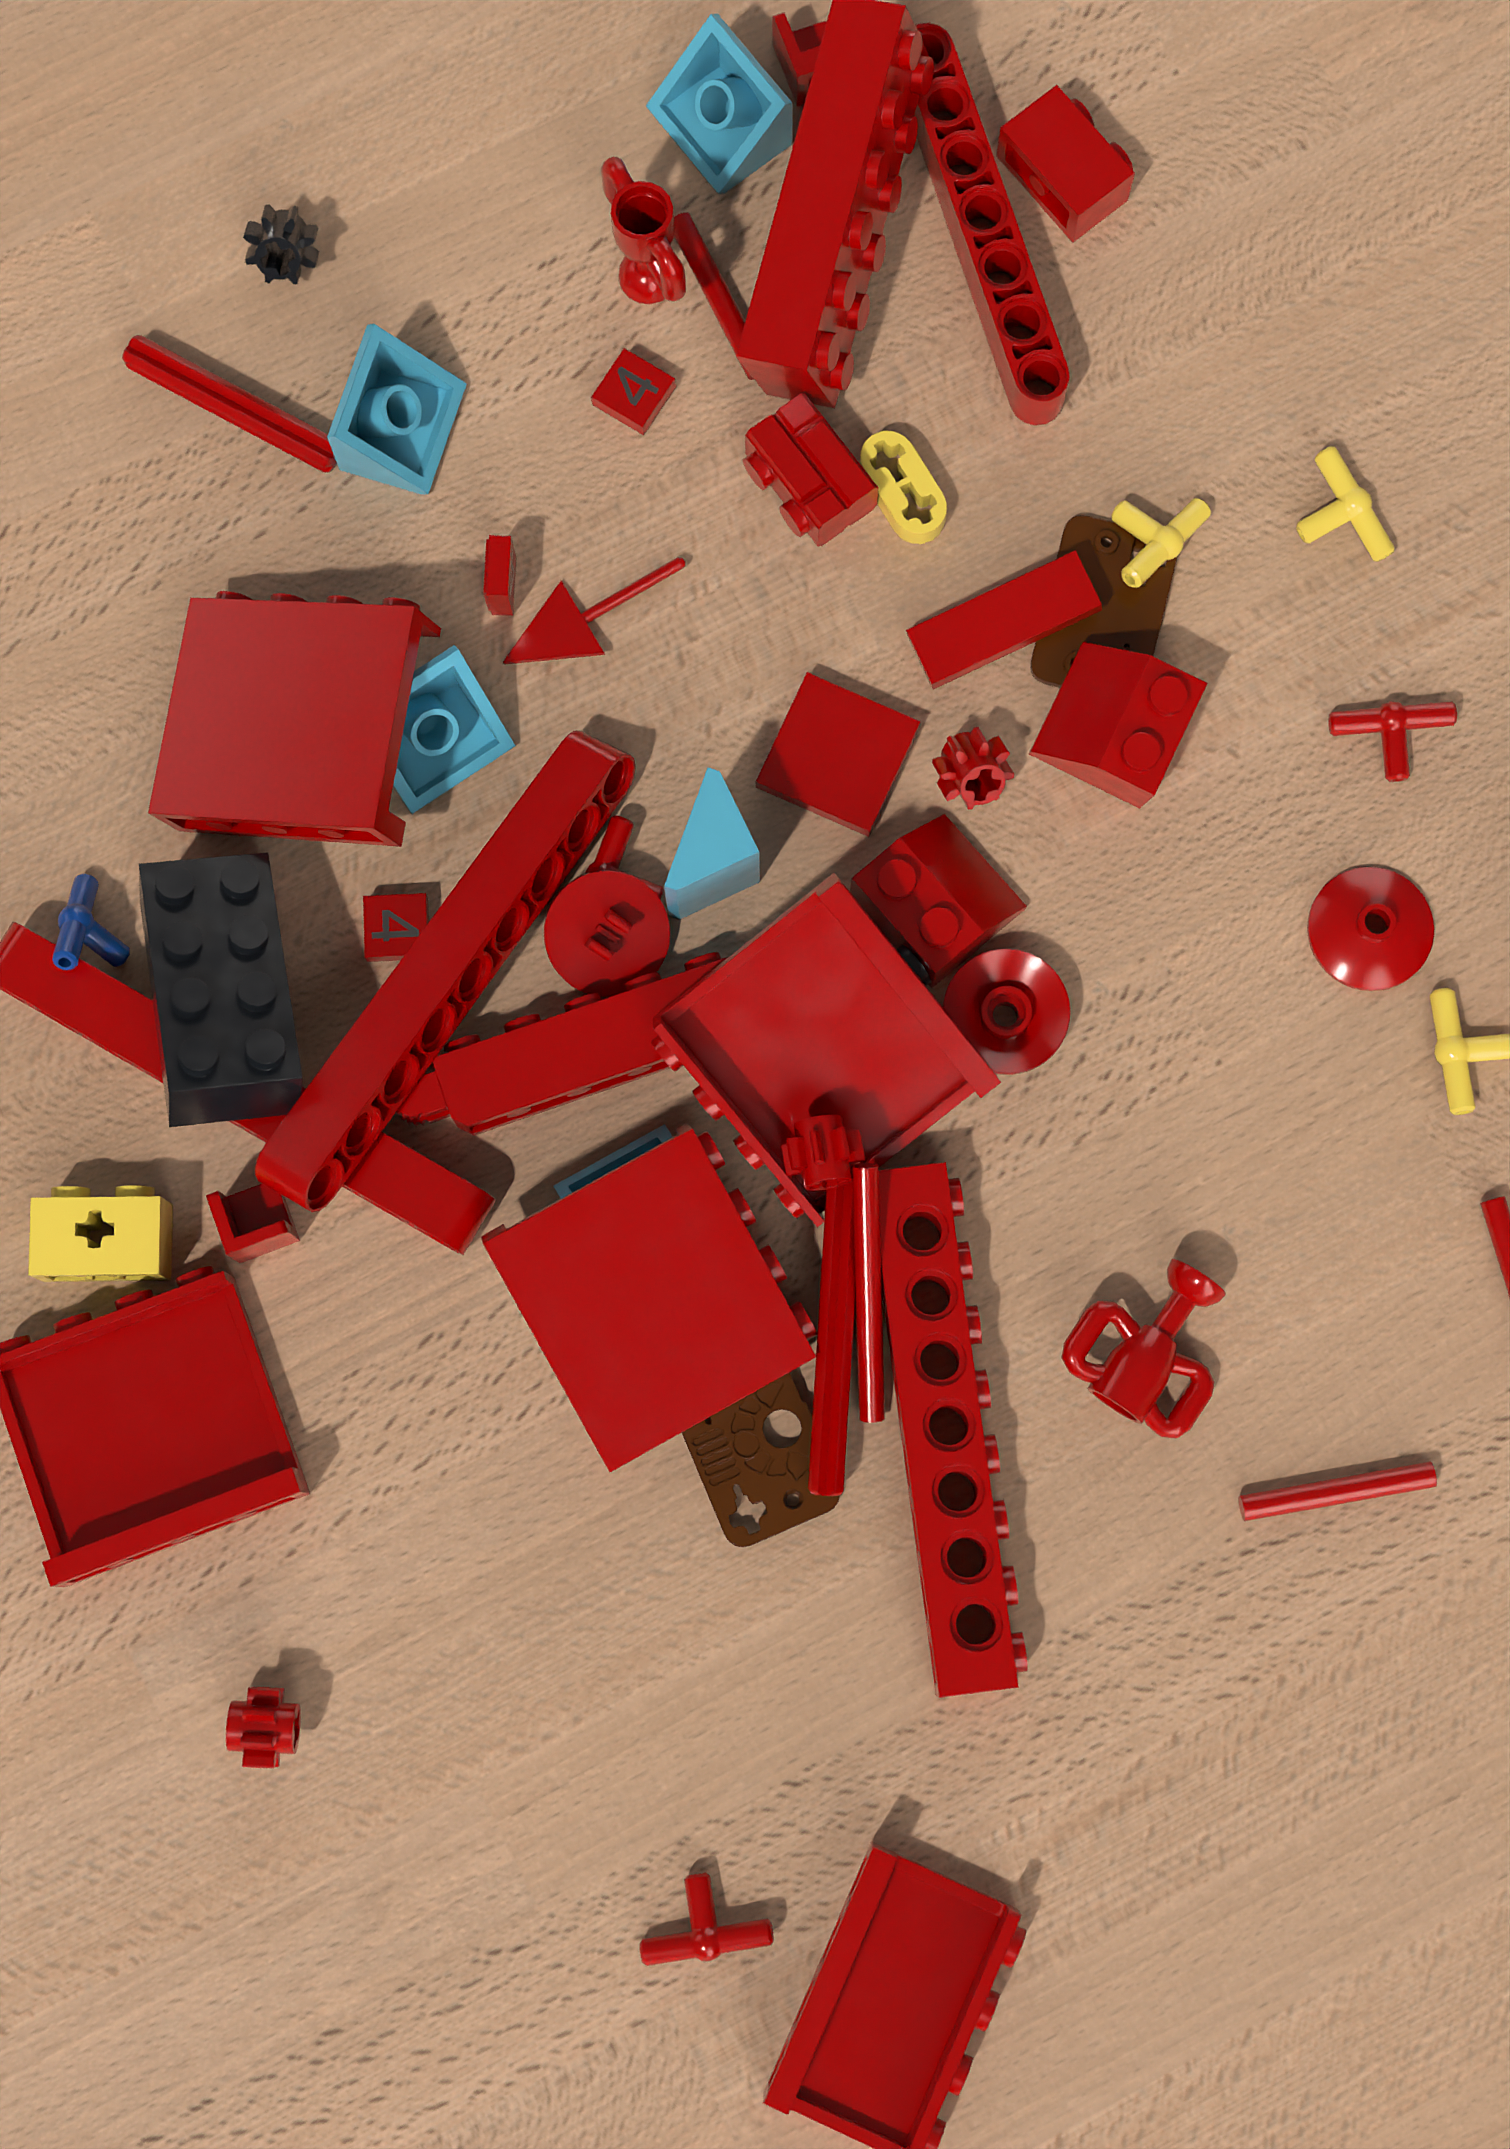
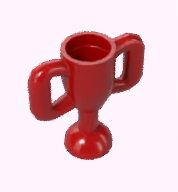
M610 157L601 166V176L604 193L611 204L610 214L615 242L625 255L619 267L618 280L621 290L629 299L640 304H654L664 299L671 302L678 301L686 293V278L684 266L671 247L675 224L670 196L662 187L652 182H634L623 160L619 157Z
M1172 1259L1167 1268V1280L1174 1292L1151 1326L1145 1324L1140 1327L1123 1307L1113 1301H1097L1084 1311L1065 1340L1061 1358L1069 1373L1085 1382H1089L1088 1391L1105 1405L1135 1423L1142 1424L1144 1421L1153 1432L1161 1437L1177 1439L1191 1430L1211 1399L1215 1382L1205 1365L1198 1360L1176 1352L1177 1344L1173 1339L1195 1306L1208 1307L1220 1302L1226 1293L1217 1283L1197 1269L1182 1261ZM1112 1322L1123 1340L1110 1352L1103 1364L1085 1361V1357L1106 1325ZM1171 1373L1190 1377L1189 1385L1168 1417H1165L1156 1401L1165 1389Z

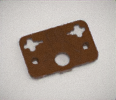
M1085 515L1072 517L1064 527L1056 559L1076 550L1102 603V611L1036 641L1030 662L1032 676L1040 683L1060 688L1071 666L1070 662L1074 660L1082 642L1122 650L1127 646L1129 651L1154 656L1177 557L1166 560L1165 567H1159L1146 580L1145 586L1138 588L1130 587L1123 581L1121 571L1131 561L1132 551L1140 552L1146 544L1114 522ZM1103 538L1111 540L1112 545L1110 547H1103L1100 541Z
M790 1372L710 1416L711 1424L708 1425L703 1420L682 1432L723 1533L734 1546L742 1548L752 1546L828 1513L839 1502L840 1495H814L808 1489L812 1415L806 1401L802 1402ZM774 1411H790L800 1421V1437L790 1447H774L764 1437V1421ZM734 1485H739L743 1496L747 1495L748 1500L752 1504L763 1502L766 1507L767 1514L759 1518L761 1529L756 1533L749 1534L744 1525L733 1528L730 1523L729 1516L737 1511L735 1502L737 1496L733 1489ZM788 1495H798L799 1503L796 1506L788 1505Z

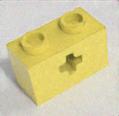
M137 1185L115 1187V1197H90V1188L59 1186L51 1188V1197L31 1198L29 1276L43 1282L171 1281L173 1204L161 1196H154V1187ZM104 1221L114 1227V1235L102 1237L100 1245L90 1240V1231L100 1230Z

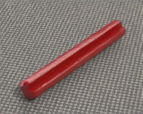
M142 335L133 336L128 346L124 349L122 359L126 367L323 473L331 472L336 466L337 462L327 439V433Z

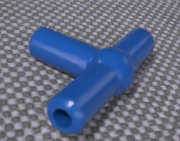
M80 874L75 877L67 906L62 909L58 916L60 932L52 961L56 967L62 970H72L78 965L83 944L113 967L124 964L130 955V948L94 920L92 909L99 884L97 879L89 874Z

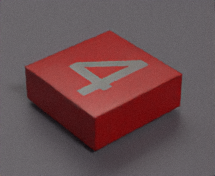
M623 348L591 396L592 405L644 436L676 388V380L671 375Z
M489 535V539H486L483 594L488 611H491L492 615L513 616L516 554L511 536Z
M426 893L363 896L364 956L367 962L400 961L429 922V902Z

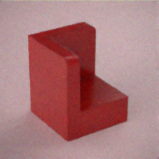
M782 12L772 16V45L797 106H800L806 100L827 21L792 32L786 14Z
M262 1183L229 1196H225L219 1190L206 1195L225 1253L238 1263H243L300 1241L285 1197Z

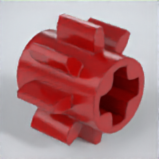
M974 727L971 732H962L953 737L948 736L946 738L947 742L942 749L941 757L932 759V764L940 776L937 785L945 799L950 801L960 795L968 809H973L975 805L990 803L993 800L997 801L1005 787L1006 780L1014 778L1015 775L1006 761L1010 752L999 735L987 741L979 727Z
M821 1115L796 1122L794 1124L796 1137L787 1138V1144L781 1146L786 1176L801 1174L804 1188L809 1191L833 1189L851 1183L853 1180L852 1165L860 1164L861 1161L866 1160L861 1130L846 1131L843 1126L842 1116Z
M248 1687L247 1701H231L226 1722L227 1751L243 1752L242 1767L274 1769L280 1765V1754H296L300 1738L301 1709L298 1703H284V1688Z

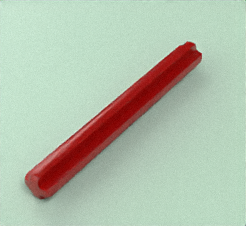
M853 1181L847 1185L826 1190L808 1480L810 1493L820 1496H839L844 1491L856 1292Z

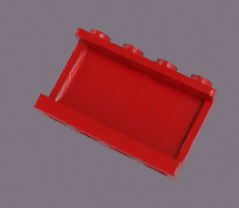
M871 1841L765 2087L763 2104L786 2115L792 2110L873 2149H938L946 2127V2121L937 2117L947 2093L958 2096L966 2082L973 2057L964 2052L974 2029L977 2028L985 2032L994 2015L1000 1993L991 1990L1001 1964L1012 1968L1020 1953L1027 1931L1018 1926L1022 1914L1017 1908Z

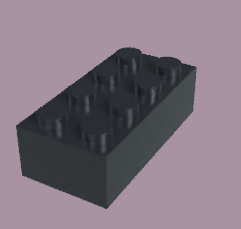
M268 853L140 863V908L169 1127L287 1115L302 1094L303 1077Z

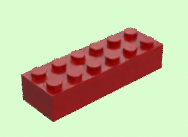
M832 0L736 354L738 360L766 395L792 400L800 393H805L814 405L835 409L840 390L845 391L850 385L854 369V356L850 353L856 331L861 332L865 328L869 316L870 297L866 294L872 272H878L881 269L885 257L886 238L882 233L888 213H894L897 210L901 198L902 179L898 174L904 154H911L916 143L918 120L914 115L920 95H927L933 79V58L929 56L922 41L921 32L917 30L906 5L877 0Z

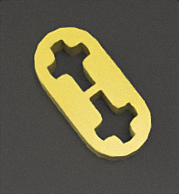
M881 431L873 434L865 441L861 449L860 464L879 487L877 505L894 532L902 540L911 544H924L932 541L941 533L945 525L947 502L944 494L912 443L904 435L895 431ZM883 451L888 458L900 456L897 466L900 481L896 482L886 467H881L877 470L874 468L876 466L877 453ZM907 493H910L916 505L920 508L928 505L932 507L928 523L922 524L921 520L917 517L910 520L906 519L909 507L905 496Z

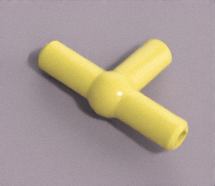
M1330 446L1315 456V462L1337 500L1297 522L1296 529L1303 542L1309 544L1350 521L1373 561L1378 562L1391 555L1395 547L1372 509L1370 494L1358 486L1336 447Z
M1192 499L1166 526H1163L1127 500L1120 502L1112 512V521L1146 544L1122 569L1123 581L1130 587L1138 588L1166 560L1177 557L1183 549V543L1210 517L1211 511L1208 504L1201 499Z
M1450 988L1437 989L1429 996L1437 1036L1434 1055L1437 1062L1442 1066L1449 1110L1454 1115H1464L1473 1112L1476 1107L1468 1063L1510 1059V1034L1464 1038L1455 991Z

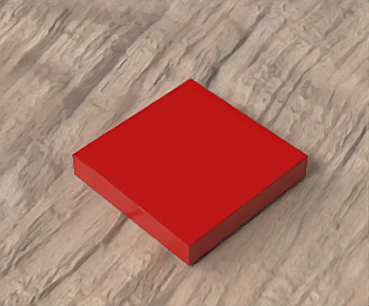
M807 672L755 781V786L762 791L869 837L916 737L921 721Z

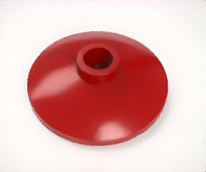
M1361 867L1339 874L1321 889L1314 899L1309 912L1307 933L1314 957L1333 979L1354 989L1381 991L1404 983L1423 966L1433 945L1434 920L1425 897L1408 879L1387 869ZM1377 914L1381 916L1386 924L1385 932L1376 934L1369 931L1365 925L1366 915Z
M1016 949L990 950L967 961L951 979L943 1001V1008L994 1072L999 1075L1025 1073L1045 1063L1061 1046L1070 1022V1001L1067 990L1059 975L1039 957ZM1008 1006L1014 1010L1016 1022L1011 1026H1000L993 1018V1011L997 1007Z

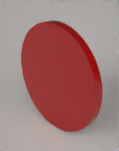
M600 870L575 878L559 891L546 914L544 944L551 964L568 984L587 994L599 993L601 997H611L626 992L624 988L625 983L645 974L656 973L660 969L669 948L670 924L663 903L647 884L624 872Z

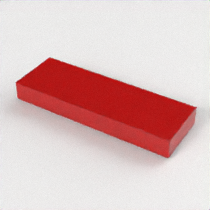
M1075 550L907 629L906 633L934 690L1102 611V603Z

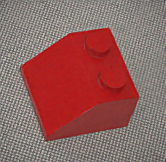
M1082 642L1029 751V755L1140 809L1155 796L1208 683L1152 655Z
M945 814L898 838L851 878L850 892L896 949L900 945H904L918 958L931 978V982L928 984L931 989L1027 908L1026 904Z

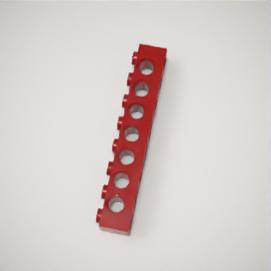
M946 1162L879 1170L882 1298L935 1695L941 1698L1019 1688L1017 1673L1028 1671L1027 1654L1023 1633H1011L1008 1606L1018 1605L1019 1603L1013 1565L1002 1567L998 1540L1009 1539V1525L1004 1499L993 1501L989 1475L1000 1473V1461L995 1434L984 1435L980 1409L991 1408V1397L986 1369L975 1371L971 1345L982 1344V1332L977 1305L966 1306L963 1281L973 1279V1267L968 1241L957 1242L954 1217L964 1216L961 1182L959 1178L948 1179ZM912 1219H927L936 1226L939 1233V1241L928 1250L914 1249L904 1239V1225ZM932 1281L942 1286L948 1298L946 1309L934 1315L920 1312L913 1304L911 1296L912 1290L916 1285L921 1282ZM932 1345L947 1347L952 1351L956 1359L955 1373L943 1380L929 1377L921 1367L920 1357L922 1351ZM941 1409H951L962 1417L965 1423V1434L959 1443L944 1445L933 1438L929 1429V1421L934 1412ZM948 1474H961L968 1478L973 1485V1501L963 1511L950 1510L939 1499V1483ZM962 1538L974 1541L980 1547L983 1554V1563L980 1570L968 1578L956 1575L950 1569L947 1562L949 1547L953 1542ZM972 1604L985 1608L992 1619V1629L989 1636L976 1644L964 1641L956 1628L958 1614L963 1608Z

